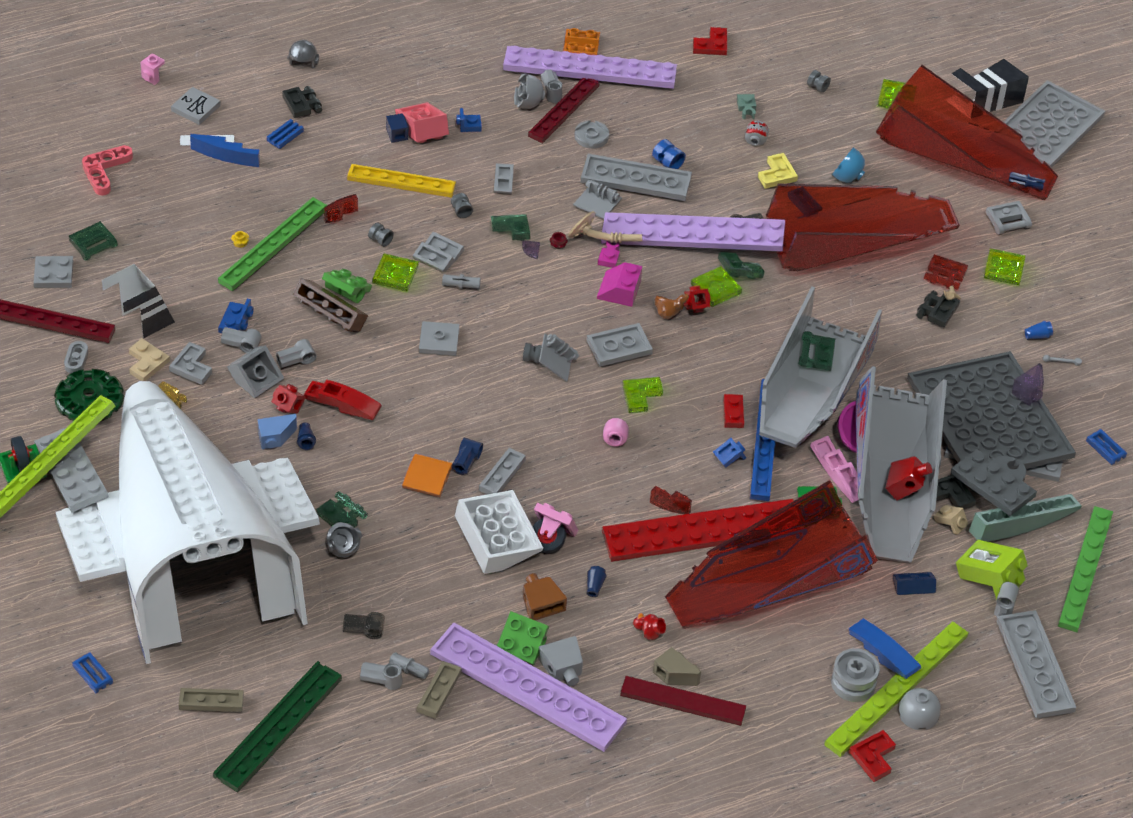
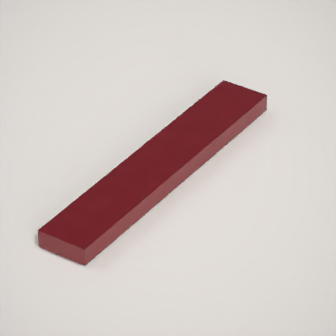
M582 78L528 132V137L543 144L600 86V82L595 79Z
M625 676L620 696L739 726L742 725L747 706L630 676Z

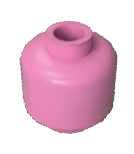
M619 418L608 420L603 430L604 441L613 447L623 445L628 438L629 428L627 423Z

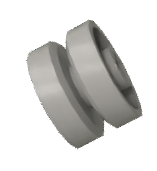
M862 649L842 651L834 663L831 678L833 690L839 697L850 702H861L869 699L876 689L880 671L879 662L875 656Z

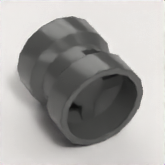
M814 70L808 77L807 85L816 87L818 91L824 93L830 85L831 78L826 75L823 76L821 72Z
M459 193L452 197L451 204L459 218H467L473 213V207L466 194Z
M379 222L373 224L368 233L370 239L377 240L383 247L389 245L394 236L392 230L385 229L384 225Z
M525 343L523 361L529 362L531 360L541 364L539 359L542 345L533 346L531 343Z

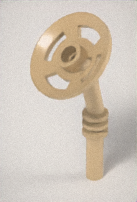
M594 211L585 215L568 234L569 238H573L583 233L584 235L610 241L611 243L614 241L615 243L618 241L619 243L622 241H643V234H622L621 232L619 234L617 232L615 234L613 232L608 234L592 230L590 225L596 214Z

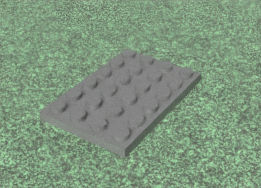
M1047 80L992 132L991 139L1050 170L1104 117L1105 110Z

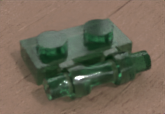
M340 491L335 494V498L339 500L338 502L329 499L316 509L317 515L330 526L343 522L355 528L358 526V520L356 519L358 516L362 519L368 516L363 506L354 503L349 495L343 494ZM346 506L351 510L349 513L344 510Z

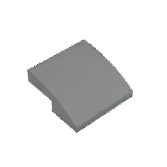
M432 232L425 243L422 242L417 248L413 258L445 272L462 254L464 246Z

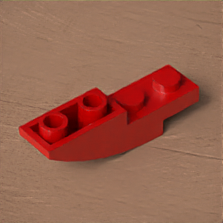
M312 380L303 394L306 396V400L339 408L341 413L374 420L382 407L381 403L368 395L331 380H326L325 383Z

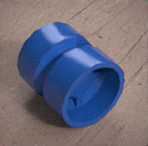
M667 139L661 140L652 152L653 158L667 168L679 169L686 158L685 153Z

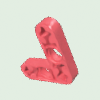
M123 145L87 155L82 159L83 170L96 194L103 196L110 193V181L104 169L130 162L133 159L132 148ZM106 157L112 158L111 160L107 161L103 160ZM96 173L101 174V175L98 176V177L92 176L93 174H96Z

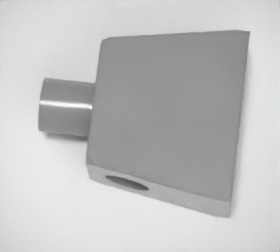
M576 636L539 646L538 659L551 677L559 681L566 679L569 686L576 685L579 682L578 676L582 674L583 660Z

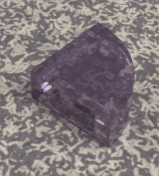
M522 240L523 252L533 259H538L540 242Z

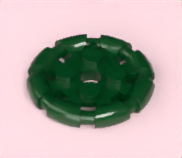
M82 369L67 375L65 380L59 382L55 389L54 397L56 399L54 402L58 411L63 416L67 415L69 420L74 421L101 395L111 400L116 406L101 420L104 421L110 418L112 413L117 412L124 401V394L122 393L124 389L119 379L111 376L107 371L101 369L84 371ZM86 393H87V394L93 393V395H91V396H85Z

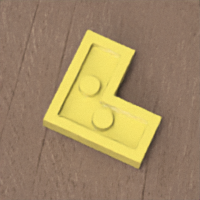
M784 153L768 156L767 163L771 169L758 172V178L765 189L796 182L798 179V175Z

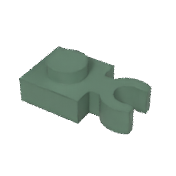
M737 94L738 110L743 111L742 118L746 119V115H751L752 119H755L757 106L755 95Z

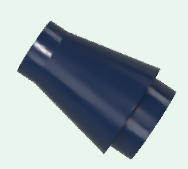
M304 422L299 425L297 444L303 450H310L314 447L316 438L310 424Z
M592 566L587 571L588 596L598 597L599 591L607 577L604 568Z

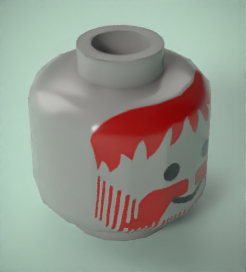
M762 121L750 122L745 132L747 143L753 146L765 144L769 133L768 126Z

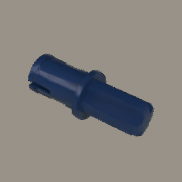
M1011 172L1009 176V182L1024 185V188L1028 186L1043 190L1045 179Z

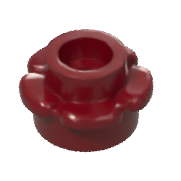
M555 232L550 238L551 245L557 249L565 247L568 242L566 235L562 232Z

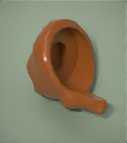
M682 294L676 300L656 295L655 305L658 314L664 319H670L683 310V304L689 299V295Z

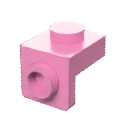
M150 54L140 62L141 75L144 80L156 85L159 82L158 68L165 64V60L155 54Z

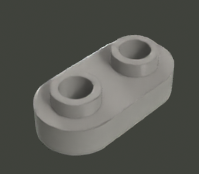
M75 341L69 345L64 360L65 370L71 374L84 369L88 356V346L85 342Z

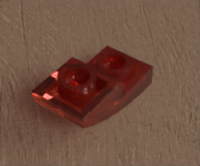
M349 195L327 205L324 208L325 224L343 220V214L358 212L357 195Z
M657 486L651 490V504L673 513H691L692 500L688 496L678 491L671 495L666 490Z

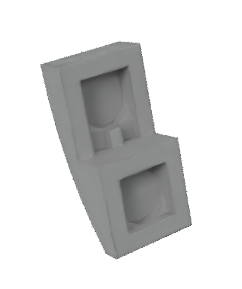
M496 163L494 193L512 194L514 164Z

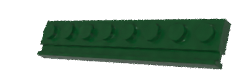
M317 661L213 772V778H218L221 780V783L238 793L340 683L342 675L326 665H321Z

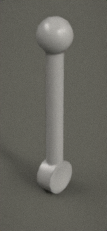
M1049 355L1043 356L1045 362L1074 363L1076 366H1080L1082 363L1080 358L1073 360L1050 357Z

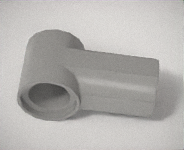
M551 69L545 70L541 74V80L547 93V100L551 103H558L562 99V83L558 80L556 72H553Z
M224 327L221 343L240 347L244 353H248L258 347L262 335L255 329H248L245 332Z
M307 339L298 341L292 348L276 352L280 368L299 362L310 364L317 357Z
M1005 582L1001 585L994 611L996 617L1013 613L1019 593L1017 585L1011 582Z
M364 662L361 667L360 680L384 684L387 689L396 690L402 685V670L397 663L380 665Z

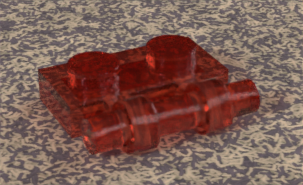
M934 254L927 270L933 274L926 272L924 279L930 281L931 284H941L946 286L947 289L953 286L954 289L959 290L961 283L955 282V280L963 281L968 265Z

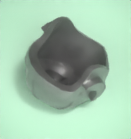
M303 39L292 44L287 59H289L290 65H292L293 60L298 62L312 61V68H315V65L319 62V54H317L313 43Z
M347 523L334 524L328 530L326 537L329 552L338 557L353 555L360 546L362 533L358 527L354 528Z

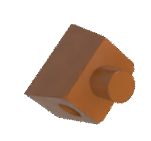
M536 573L529 574L526 577L527 583L523 585V599L530 619L536 621L566 611L567 597L551 577L539 579Z

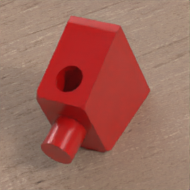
M915 456L891 462L885 488L896 501L923 487L925 476L933 471L932 466L928 462L923 464Z

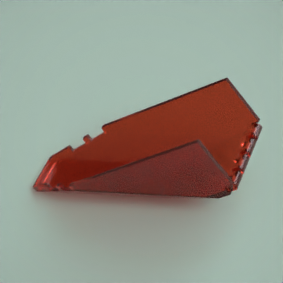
M922 64L904 84L901 91L898 92L876 130V133L880 135V139L888 145L933 163L1044 201L1048 198L1058 178V175L1045 161L1041 163L1033 154L1035 152L1033 147L1030 150L1021 141L1023 138L1021 134ZM1010 173L1030 174L1031 177L1045 179L1043 190L1028 186L1024 188V185L1009 182Z
M778 183L766 213L767 219L785 220L783 251H777L782 268L789 271H803L958 229L960 224L949 199L929 195L927 199L915 196L916 191L911 190L910 194L899 192L896 186Z

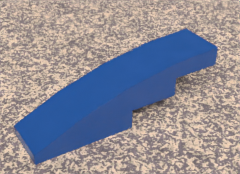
M190 134L191 149L203 155L238 165L259 167L260 165L259 149L243 148V143L226 142V137Z
M863 618L848 628L851 636L863 642L864 649L878 656L880 664L907 679L921 669V665L902 646Z

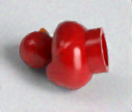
M639 613L633 620L634 627L638 630L643 629L644 637L648 640H655L666 631L665 620L658 618L654 614H648L644 617L642 613Z

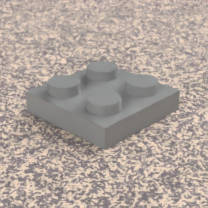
M36 256L34 288H72L73 256Z

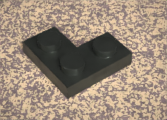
M950 475L938 479L936 501L949 497L955 507L967 509L975 506V498L966 485L958 478Z

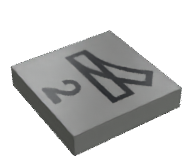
M192 87L171 106V111L200 125L221 106L220 100Z

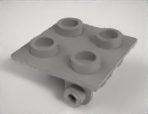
M588 180L586 182V187L588 188L573 205L589 213L594 211L596 213L595 216L604 219L605 212L610 213L622 197L618 191L612 190L608 186L604 187L603 184L599 186V183L594 180Z
M545 333L539 362L567 382L571 360L578 359V351L569 347L568 343L565 344V341L561 340L557 335H547Z

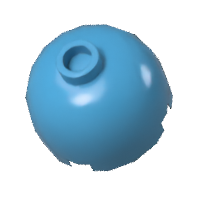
M853 147L838 168L832 173V176L844 183H850L855 179L860 180L865 173L863 171L865 167L863 155Z

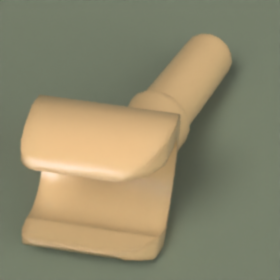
M953 286L949 287L951 291H943L947 300L961 298L960 295L955 293Z

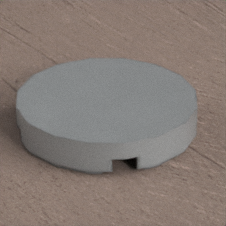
M588 120L576 126L574 137L576 142L585 148H600L609 140V129L599 121L594 123Z

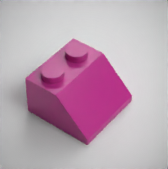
M624 262L607 270L597 299L633 307L641 283L643 266Z

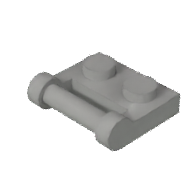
M1020 201L991 206L986 209V214L995 227L997 235L1009 230L1032 227L1031 219ZM1017 219H1021V220H1022V221L1012 222V223H1008V224H1002L1003 222H1008V221H1012V220H1017Z

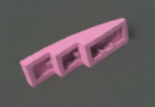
M829 436L812 442L810 447L831 479L852 503L859 501L857 471L851 462L847 463L841 450L835 449Z

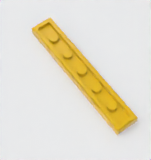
M351 164L347 175L348 181L452 198L456 187V181L356 164Z

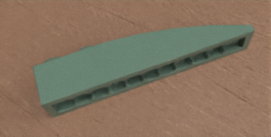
M1072 494L1028 502L1011 516L999 508L977 512L974 515L969 531L977 540L987 542L1013 537L1060 520L1080 510L1082 505Z

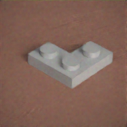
M191 342L185 346L169 366L170 372L200 385H203L212 374L211 367L200 363V360L206 354V349Z

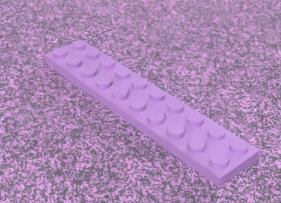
M507 46L503 70L542 74L545 70L551 69L553 72H556L557 76L590 78L598 81L674 89L677 64L670 62L661 63L652 60L643 61L620 57H606L603 55H587L585 53H570L568 51L559 52L550 49L522 48L518 46Z
M605 212L602 232L611 234V232L614 234L615 232L618 234L619 232L622 234H643V241H622L620 243L625 245L783 251L785 220ZM601 239V243L606 244V240Z
M453 623L430 649L432 656L461 667L464 674L603 752L627 723V718L456 623Z

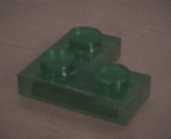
M527 214L491 216L492 232L511 231L512 240L524 241L530 239Z
M719 252L718 259L730 276L735 278L743 276L750 279L763 278L765 271L759 263L742 262L736 253Z

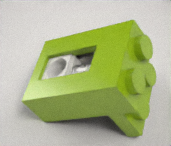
M977 540L956 562L960 579L992 586L996 600L1003 583L1011 582L1019 588L1026 580L1023 570L1028 565L1024 550Z

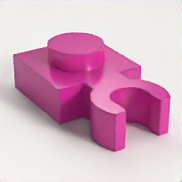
M606 241V248L602 247L598 265L610 268L617 266L620 256L619 241L616 245H610V241Z

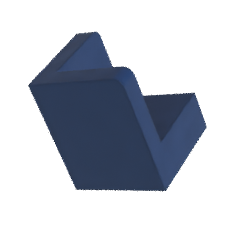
M404 114L386 116V130L391 143L408 140L409 127Z

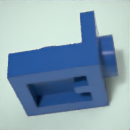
M460 108L459 115H456V124L460 125V132H481V116L464 115L463 108Z
M732 438L713 451L725 468L740 456L743 460L746 459L743 453L745 448L739 441L735 443Z

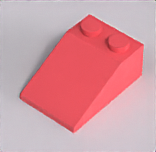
M428 102L395 109L396 114H404L409 127L408 135L417 143H424L427 139L431 138L441 139L443 136L449 135L447 114Z

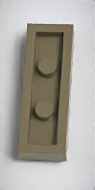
M442 661L417 706V712L436 719L460 677L462 668Z
M181 688L179 710L242 712L244 690Z

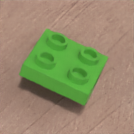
M343 268L341 270L324 272L322 277L325 280L326 288L355 303H359L365 293L370 292L372 285L367 283L365 278L352 275L351 271Z
M510 611L497 647L535 665L539 655V646L546 644V634L549 626Z

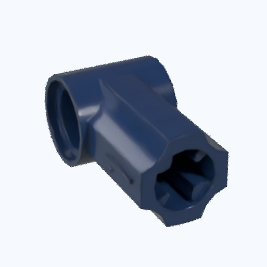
M464 437L459 447V453L452 464V469L459 475L468 474L475 459L478 460L481 456L483 443Z

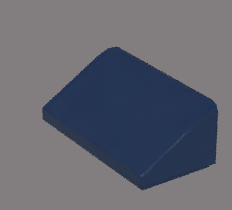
M932 572L893 574L897 595L936 593V578Z

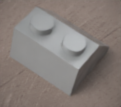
M266 345L254 348L227 366L235 382L254 398L284 379Z

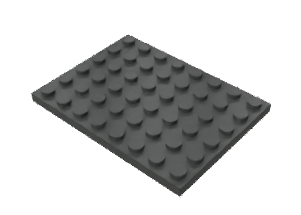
M1011 351L908 373L907 379L915 393L930 395L943 379L947 380L942 437L958 463L976 449L991 459L998 456L1016 458L1015 465L1010 466V469H1017L1020 463H1023L1025 468L1028 469L1075 458L1076 452Z

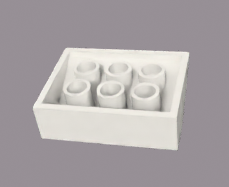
M513 490L458 500L455 517L484 574L503 571L543 551V546Z

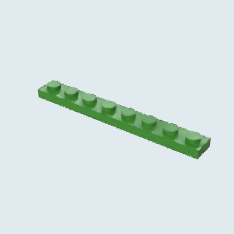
M312 197L218 277V283L234 291L327 210V205Z
M1094 506L1058 624L1060 628L1078 632L1113 511Z

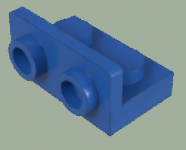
M247 298L245 304L230 301L218 327L219 333H222L224 327L240 331L247 329L248 318L252 317L254 307L251 306V299Z

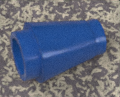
M1044 320L1024 329L1027 340L1046 339L1049 336H1053V328L1050 321L1046 322Z

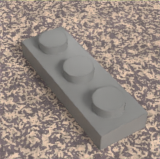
M508 448L481 482L479 491L487 495L501 492L526 461V455Z

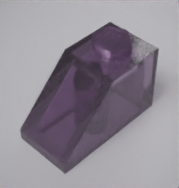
M1037 364L1014 380L1012 394L1027 405L1039 401L1043 396L1044 377L1042 364Z

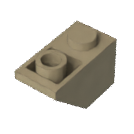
M669 648L654 660L653 673L667 685L697 686L700 684V669L674 648Z

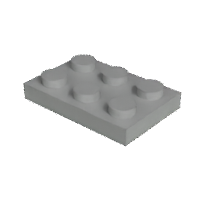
M640 323L587 335L586 341L599 367L651 355L653 352V348Z

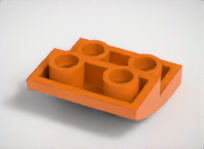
M577 28L566 29L563 51L598 55L600 32L594 30L583 31Z
M415 454L407 470L402 487L441 497L445 482H447L452 468V463Z

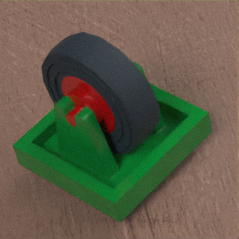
M21 436L11 438L12 450L0 453V466L7 485L39 455L36 444L25 446Z

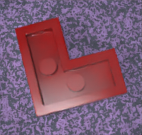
M710 27V38L693 37V54L727 56V28Z
M882 730L851 746L849 753L871 780L875 782L891 773L892 768L882 756L895 750L896 744Z

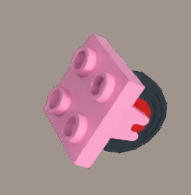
M537 503L534 511L539 521L533 525V529L543 546V551L541 552L546 554L554 553L564 545L566 534L573 537L576 536L578 532L577 526L571 514L565 511L557 512L553 506L547 503L543 505Z

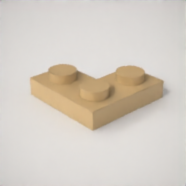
M142 338L129 348V354L139 360L129 369L130 374L140 381H147L170 362L169 355Z

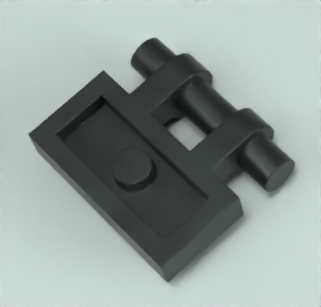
M306 86L303 91L299 87L282 91L283 98L294 118L311 114V109L315 110L316 113L322 112V104L316 98V93L310 86Z
M933 290L930 294L926 295L925 302L918 307L916 316L922 319L924 316L929 315V322L945 328L958 308L960 300L957 298L947 300L944 293L941 297H938V293Z

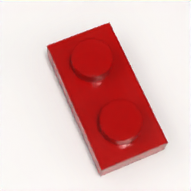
M724 394L725 428H744L743 395Z

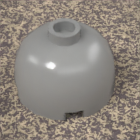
M525 73L522 74L518 79L520 86L515 88L514 104L518 108L532 109L544 99L545 91L537 77Z
M915 688L905 693L899 705L901 721L906 726L915 730L925 727V730L932 728L937 724L940 717L941 704L938 697L926 688Z

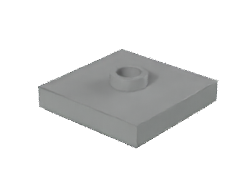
M422 321L419 353L456 356L460 324Z

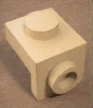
M945 505L934 515L935 522L951 525L953 534H959L968 525L963 508Z

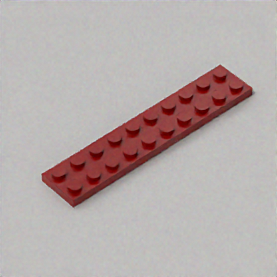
M793 499L602 526V534L611 562L715 547L727 542L734 537V534L744 532L794 501ZM795 503L752 529L768 527L770 533L801 523ZM789 508H793L792 512L768 524V521ZM792 513H796L790 520L777 527L775 526L776 522ZM800 524L771 533L769 538L801 530L803 526Z

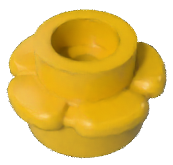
M237 231L235 235L231 236V240L234 246L243 248L248 244L249 235L243 231Z

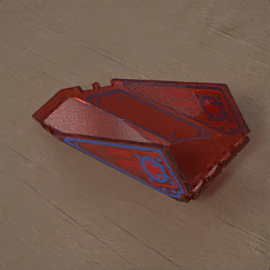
M828 480L709 550L703 562L698 567L694 565L692 567L693 572L684 581L680 580L665 596L683 629L748 613L863 575L873 569L871 565L875 564L878 559L866 535L862 537L859 534L844 507H841L843 505L832 482Z

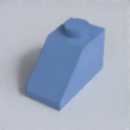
M296 414L257 419L262 449L281 447L297 430Z

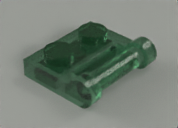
M101 221L69 235V241L85 261L105 249L118 246L116 238ZM105 239L107 240V241H105V242H103V243H101V244H99V245H97V246H94V247H92V248H90V249L87 250V247H90V246H92V245H94V244H96V243H98V242H100V241H103V240H105Z
M810 331L803 332L802 353L798 364L803 367L831 371L836 338L813 335ZM810 343L815 344L814 359L809 358Z

